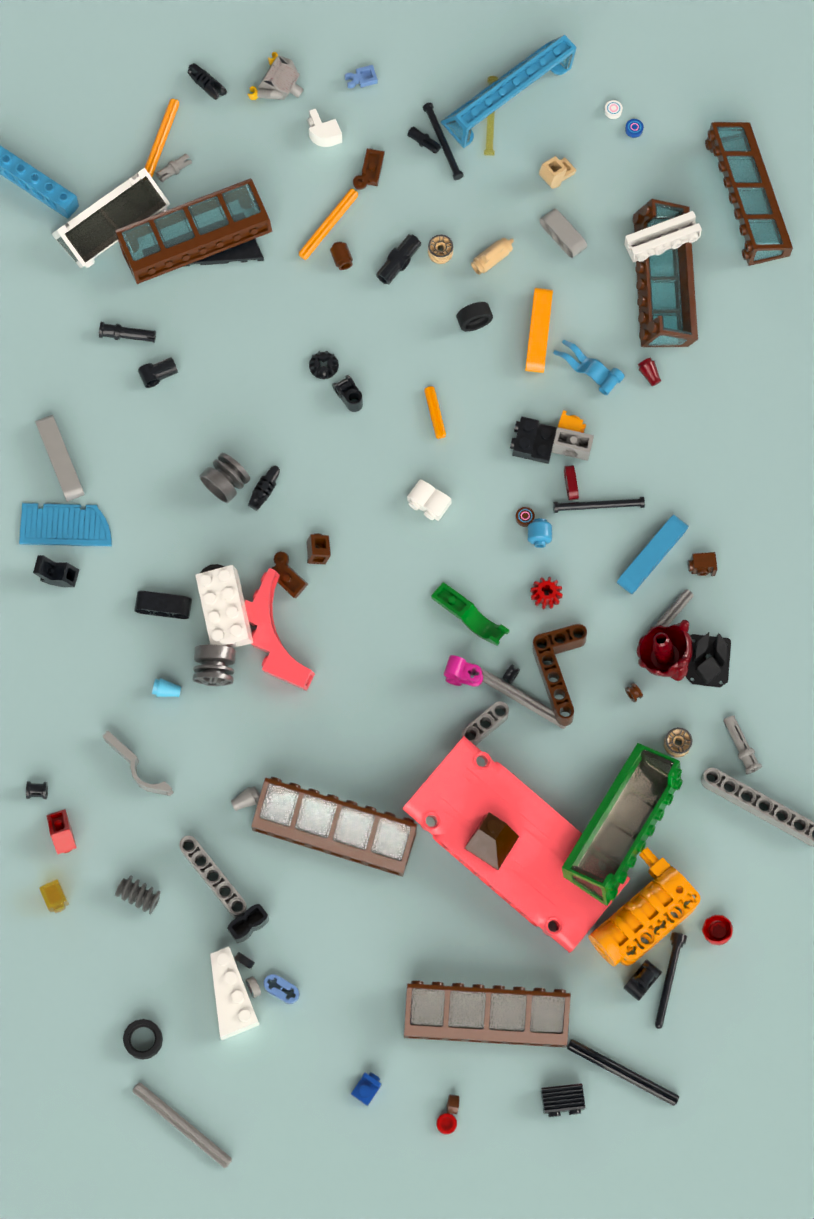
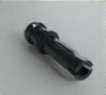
M101 321L99 338L110 337L115 340L125 338L155 343L156 331L122 327L120 324L111 325Z

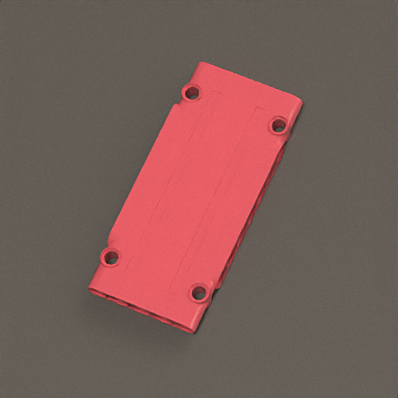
M465 736L461 738L402 808L421 825L423 830L431 833L433 839L531 924L536 927L539 926L544 934L553 938L569 953L575 949L613 902L611 900L608 906H606L563 877L562 866L582 833L497 761L494 762L488 753L482 752ZM477 757H482L485 760V766L482 767L477 764ZM489 812L505 822L519 836L499 870H496L464 849L484 816ZM426 817H432L435 820L433 827L426 824ZM595 845L594 849L599 852V848ZM591 854L579 873L603 883L609 873L615 875L616 870L607 864L604 871L598 868L600 859ZM628 876L624 884L619 885L617 895L629 882L630 878ZM576 877L578 881H580L584 885H587V887H590L591 889H593V891H596V893H599V895L602 896V889L592 883H589L579 877ZM550 921L555 922L557 926L555 932L550 931L548 928Z

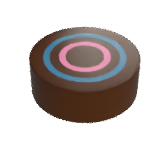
M522 507L516 512V522L522 527H528L535 518L533 510L529 507Z

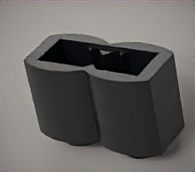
M260 904L253 905L245 912L244 916L237 917L231 921L227 927L228 932L236 943L244 942L252 935L253 931L263 928L268 923L269 916Z

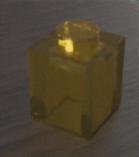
M58 879L39 887L50 912H61L66 909L65 906L69 905Z

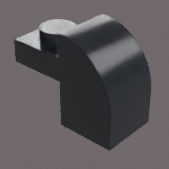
M38 555L33 574L39 576L40 581L50 585L75 587L79 569L67 562L56 563L44 555Z

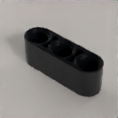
M138 591L134 611L145 615L189 619L192 599L181 595Z

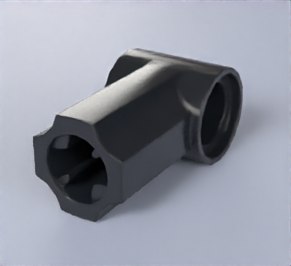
M170 357L156 364H144L138 369V373L144 386L151 388L159 384L160 380L177 374L178 370L174 360Z

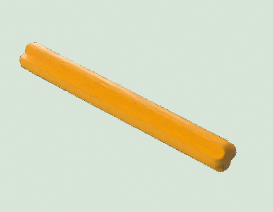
M172 98L169 101L144 167L151 177L154 174L178 110L179 101Z
M350 189L299 251V256L302 259L306 260L351 206L358 197L357 191Z

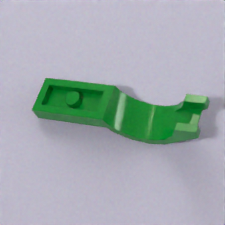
M444 582L431 595L435 602L459 618L473 633L498 646L499 640L504 634L510 632L502 624L497 625L488 620L477 610L472 602Z

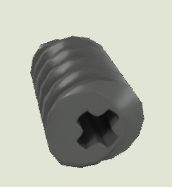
M130 876L128 879L123 878L117 887L115 896L119 897L122 894V900L128 899L129 904L135 903L137 908L142 906L144 912L149 910V914H151L160 899V891L158 890L153 894V887L146 890V883L140 887L139 879L132 883L133 876Z

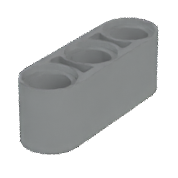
M553 209L540 219L543 229L569 257L573 258L587 248L584 238L557 209Z
M501 701L494 703L464 728L462 737L468 733L474 734L476 738L469 741L476 746L507 720L509 714L508 705ZM502 709L504 710L505 714L503 716L496 715L495 710ZM487 721L490 723V727L483 728L480 723Z

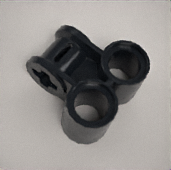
M646 959L623 989L639 1001L661 975L662 971Z

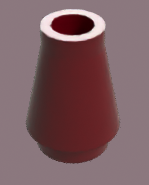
M651 357L638 364V370L651 386L661 382L655 361H652Z

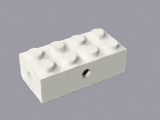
M233 565L196 574L210 645L236 648L253 643L238 570Z

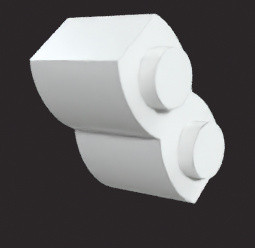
M421 479L407 496L409 506L414 510L420 509L424 511V515L430 520L435 519L439 521L451 505L450 497Z

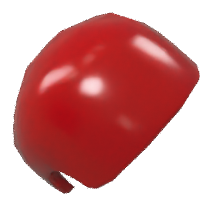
M713 915L705 920L702 933L709 943L723 945L732 937L733 926L730 920L723 915Z

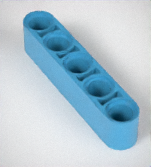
M672 515L620 576L617 584L630 594H633L683 536L689 526L677 516Z

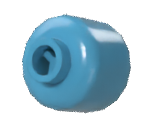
M534 519L528 525V541L534 544L536 548L545 547L546 544L552 541V525L546 519Z

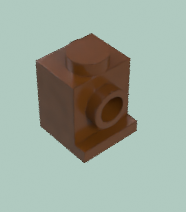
M310 534L306 541L307 563L326 565L331 556L329 535Z
M715 552L692 554L691 559L688 560V571L698 576H705L711 573V576H715L717 572Z

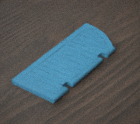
M22 503L19 544L112 546L109 525L102 512L98 509V505H86V510H80V504H44L43 509H38V503Z

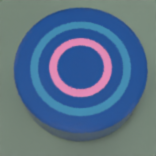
M638 119L629 120L625 127L626 134L632 138L641 136L644 128L643 123Z

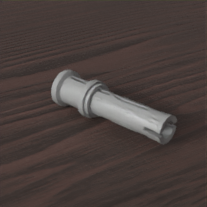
M735 716L724 719L723 722L738 749V758L742 760L746 768V774H751L761 769L762 765L758 763L754 755V749L749 747Z

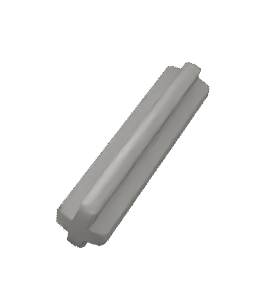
M687 589L684 590L654 626L668 627L692 599L693 593Z

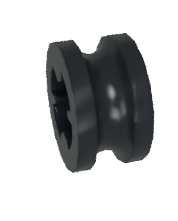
M512 664L502 679H508V683L511 684L519 674L520 669H515Z

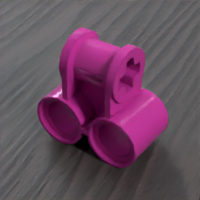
M449 656L444 671L446 682L456 686L466 684L472 687L482 684L483 674L478 665L467 663L465 659L459 656Z

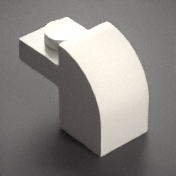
M310 110L307 121L310 127L309 137L311 141L321 147H330L342 143V132L336 119L322 123L317 110Z

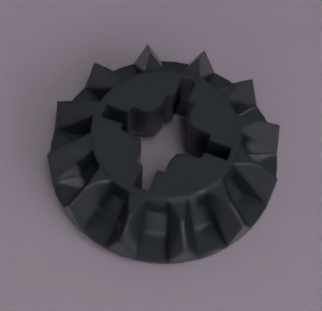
M319 351L317 354L312 355L309 361L310 372L316 378L329 379L338 371V359L328 351ZM322 361L324 363L325 361H328V367L323 366L322 368H320V362Z

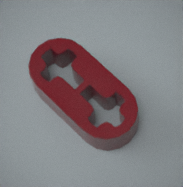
M574 465L564 466L568 500L579 499Z

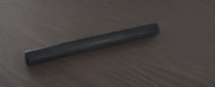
M570 1040L567 1049L672 1106L677 1104L679 1100L677 1094L578 1041Z

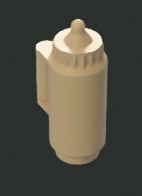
M506 238L497 240L473 259L471 263L473 270L479 275L486 273L509 255V252L513 249L512 243L514 240H507Z

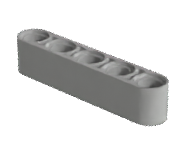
M53 415L35 421L66 501L84 496L85 494Z
M192 836L183 837L180 840L179 847L186 859L234 918L244 916L247 911L244 899L197 840ZM191 842L194 844V848L189 851L185 850L184 845ZM198 858H205L206 863L203 866L196 864ZM211 873L219 875L215 881H209L208 876ZM224 888L231 890L227 897L220 895L221 890ZM236 903L243 905V909L240 912L232 910Z

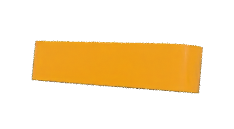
M534 289L525 371L544 373L553 290Z

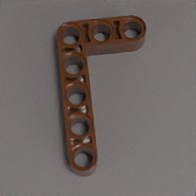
M581 624L542 633L533 639V654L556 721L562 726H568L573 722L574 707L555 654L584 646L587 638V629ZM581 634L582 637L577 638L574 635ZM562 639L564 642L558 643L555 640ZM544 644L546 647L539 648L537 645ZM550 661L552 664L545 665L543 662ZM556 678L558 681L551 682L549 679ZM562 695L564 698L556 699L555 696ZM562 712H567V713H569L570 715L567 716V717H564V716L561 715V713H562Z

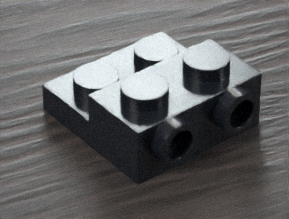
M521 416L520 421H516L514 432H517V436L512 438L510 449H513L512 456L549 464L557 427L540 424L539 420Z

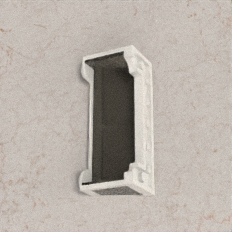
M143 168L53 232L52 235L80 268L83 266L88 268L95 263L94 259L118 242L115 230L167 211L166 207L170 203L147 170Z

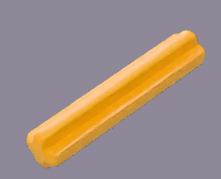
M433 386L426 387L425 395L436 438H445L446 432L435 388Z

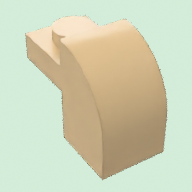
M555 156L542 164L539 175L554 189L559 187L562 181L574 175L576 169L566 158L559 160Z

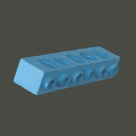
M0 146V174L69 219L79 207L77 196Z

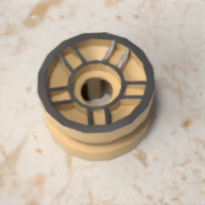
M442 234L432 237L428 244L429 258L437 264L448 262L453 256L454 247L452 240Z
M677 727L671 729L664 739L665 751L677 758L685 756L692 746V736L684 728ZM675 739L679 742L682 741L681 745H676Z

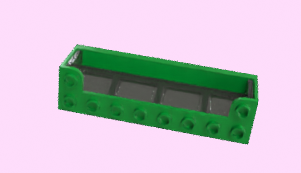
M637 743L562 866L563 877L608 906L609 902L616 898L619 885L624 884L629 868L634 867L638 853L644 850L646 846L645 841L648 836L651 837L653 835L657 821L662 820L665 812L664 809L672 803L674 792L679 790L682 785L680 761Z

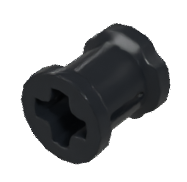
M27 781L26 799L31 797L47 799V782L35 784Z

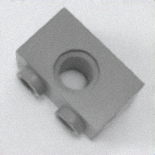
M557 427L552 453L588 461L594 435Z

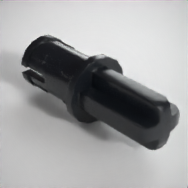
M414 126L408 131L407 136L418 142L419 146H424L435 154L441 149L440 144L431 139L429 134L422 133Z

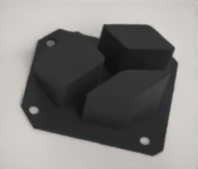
M710 632L706 635H690L691 639H695V642H692V657L688 664L686 678L694 685L722 687L728 683L731 640L723 638L719 633L717 637L709 636ZM707 654H710L711 656L708 659H706L705 656Z

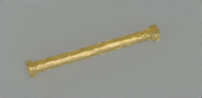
M489 76L487 82L491 85L498 78L496 76ZM495 111L487 116L486 150H484V155H495L493 150Z

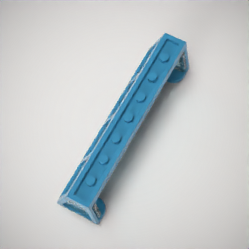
M566 35L549 41L443 119L441 124L465 148L474 138L471 128L549 70L556 75H562L572 68L577 47Z

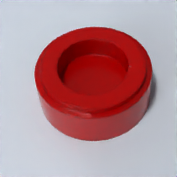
M450 1113L440 1115L436 1122L438 1131L445 1135L453 1133L457 1127L456 1118Z

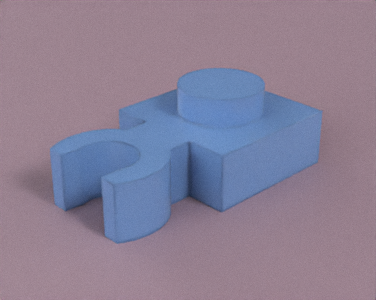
M373 65L356 69V74H345V80H352L347 83L348 88H354L356 84H360L362 88L378 83Z

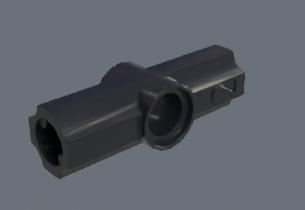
M408 234L399 247L394 248L390 252L387 261L376 273V277L383 284L389 285L400 271L406 269L411 257L421 246L419 239L413 234Z

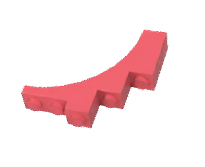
M269 568L261 578L262 584L259 590L255 591L253 602L245 600L249 624L257 627L251 633L253 638L251 645L269 653L262 662V670L265 673L307 691L315 673L291 657L279 639L273 620V598L280 575L277 571Z

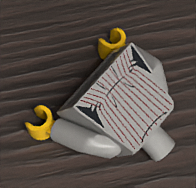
M273 52L272 58L268 57V62L271 66L259 84V90L254 86L249 88L251 92H254L253 94H247L250 100H256L257 98L284 100L289 93L299 98L304 90L296 84L300 74L297 72L293 61Z

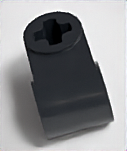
M346 375L345 379L337 384H332L335 393L341 398L348 410L357 412L362 409V393L349 375ZM352 399H358L357 402H351Z

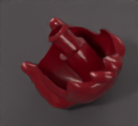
M682 620L680 623L669 627L661 625L651 627L647 635L640 638L637 646L639 666L646 668L647 671L656 676L670 677L675 681L682 680L687 675L688 664L692 657V639L688 633L689 622Z

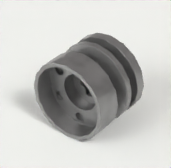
M221 453L218 456V460L213 461L215 469L207 467L199 477L213 495L221 501L229 503L237 495L234 487L242 489L244 484L250 481V476L235 459L225 453Z
M208 644L196 646L194 660L202 665L193 667V671L196 673L193 674L192 680L207 686L233 684L234 678L230 675L234 674V669L227 666L235 663L236 650L222 645Z

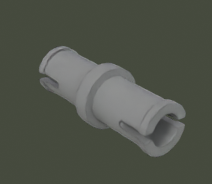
M184 154L174 162L170 161L168 166L156 172L157 177L161 176L158 179L164 182L172 175L179 174L180 170L192 164L191 159L187 160L190 157Z

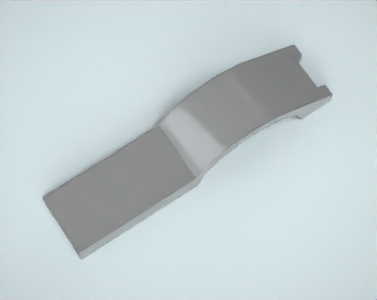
M109 731L103 735L104 741L131 764L132 776L139 787L147 792L171 796L174 793L165 781L159 784L143 782L137 776V765L139 762L137 756Z

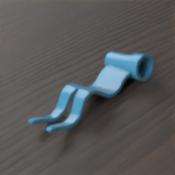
M563 340L562 343L575 353L581 364L567 353L556 350L553 352V354L564 358L578 373H585L600 385L599 391L604 395H608L615 385L620 383L625 377L619 369L613 368L610 371L600 361L586 357L575 344Z

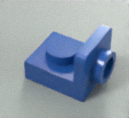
M364 1072L351 1095L368 1106L382 1086L379 1082L380 1078L372 1072L369 1075Z

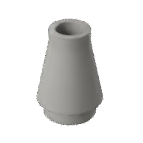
M255 786L252 788L248 787L235 799L231 800L235 811L257 805L260 794Z

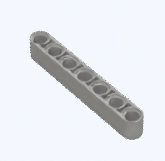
M708 768L702 775L701 783L706 789L814 847V838L812 837V832H814L813 821L716 768ZM713 775L716 781L709 782L706 776ZM725 784L731 785L732 788H733V791H732V792L726 791V790L724 789V785H725ZM741 795H749L750 801H744ZM759 804L767 805L768 811H762L759 808ZM782 813L785 816V821H780L776 814ZM794 823H800L803 826V830H797L794 827Z

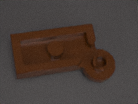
M367 148L362 175H358L353 179V186L356 189L362 190L367 185L378 186L385 151Z
M281 551L277 552L274 556V563L276 565L271 568L280 575L277 583L293 598H297L307 587L308 583L288 565V554Z

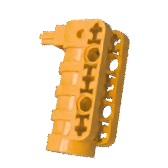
M648 847L639 856L650 867L648 873L654 879L588 935L590 942L598 953L614 967L618 963L625 966L633 965L693 913L700 903L699 893L678 870L670 866L663 857L659 860ZM690 901V903L686 905V907L684 908V902ZM671 912L677 914L678 918L673 917ZM663 922H664V923H665L664 928H663V929L660 928V929L656 932V935H655L654 932H653V931L655 930V928H656V927H657V928L660 927V926L663 924ZM640 938H645L648 944L643 943ZM635 948L634 954H633V955L630 954V955L628 956L627 954L630 953V952Z

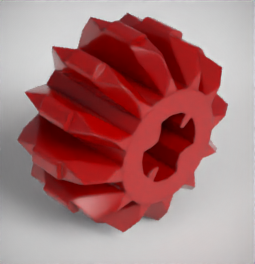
M541 577L540 582L535 581L534 587L530 590L532 593L531 600H536V606L542 604V609H545L546 605L552 609L553 604L558 605L559 599L563 596L560 592L562 591V586H557V580L551 582V577H548L547 581ZM544 591H549V595H544Z

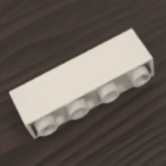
M688 212L625 236L624 245L632 262H641L652 255H660L668 249H676L684 243L697 241L701 236L702 228L699 223L696 224L694 212Z

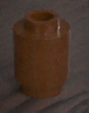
M342 242L334 243L330 252L336 267H339V270L350 268L353 265V258L347 244Z

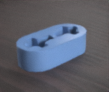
M274 974L265 978L264 987L268 993L287 1004L297 1002L299 990L296 986ZM276 979V984L281 987L280 990L276 987L269 989L268 981ZM283 989L289 992L293 989L295 997L286 999L287 994L282 992Z

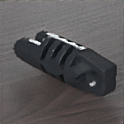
M195 63L189 65L187 73L213 99L216 100L219 95L224 96L227 93V90L206 70H203Z
M278 466L271 467L266 475L260 478L252 491L253 493L248 503L250 508L258 511L264 502L267 501L276 486L275 481L280 473Z

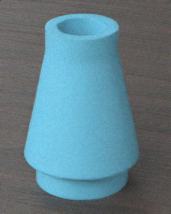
M162 678L160 680L155 679L152 694H155L156 697H179L181 686Z

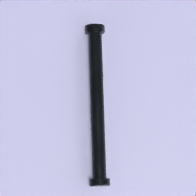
M426 103L422 108L427 113L453 172V179L459 180L464 174L458 168L433 111V104Z
M644 497L639 499L574 503L553 502L554 513L566 510L645 507Z

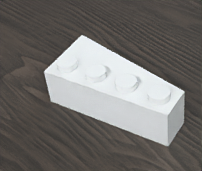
M230 947L211 953L219 1032L221 1040H224L260 1024Z

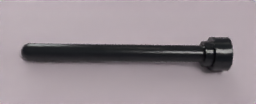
M672 932L670 937L673 947L655 1021L657 1029L663 1027L680 948H683V944L685 945L687 940L686 935Z

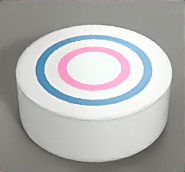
M611 100L606 103L604 113L610 119H617L621 116L623 107L620 102Z

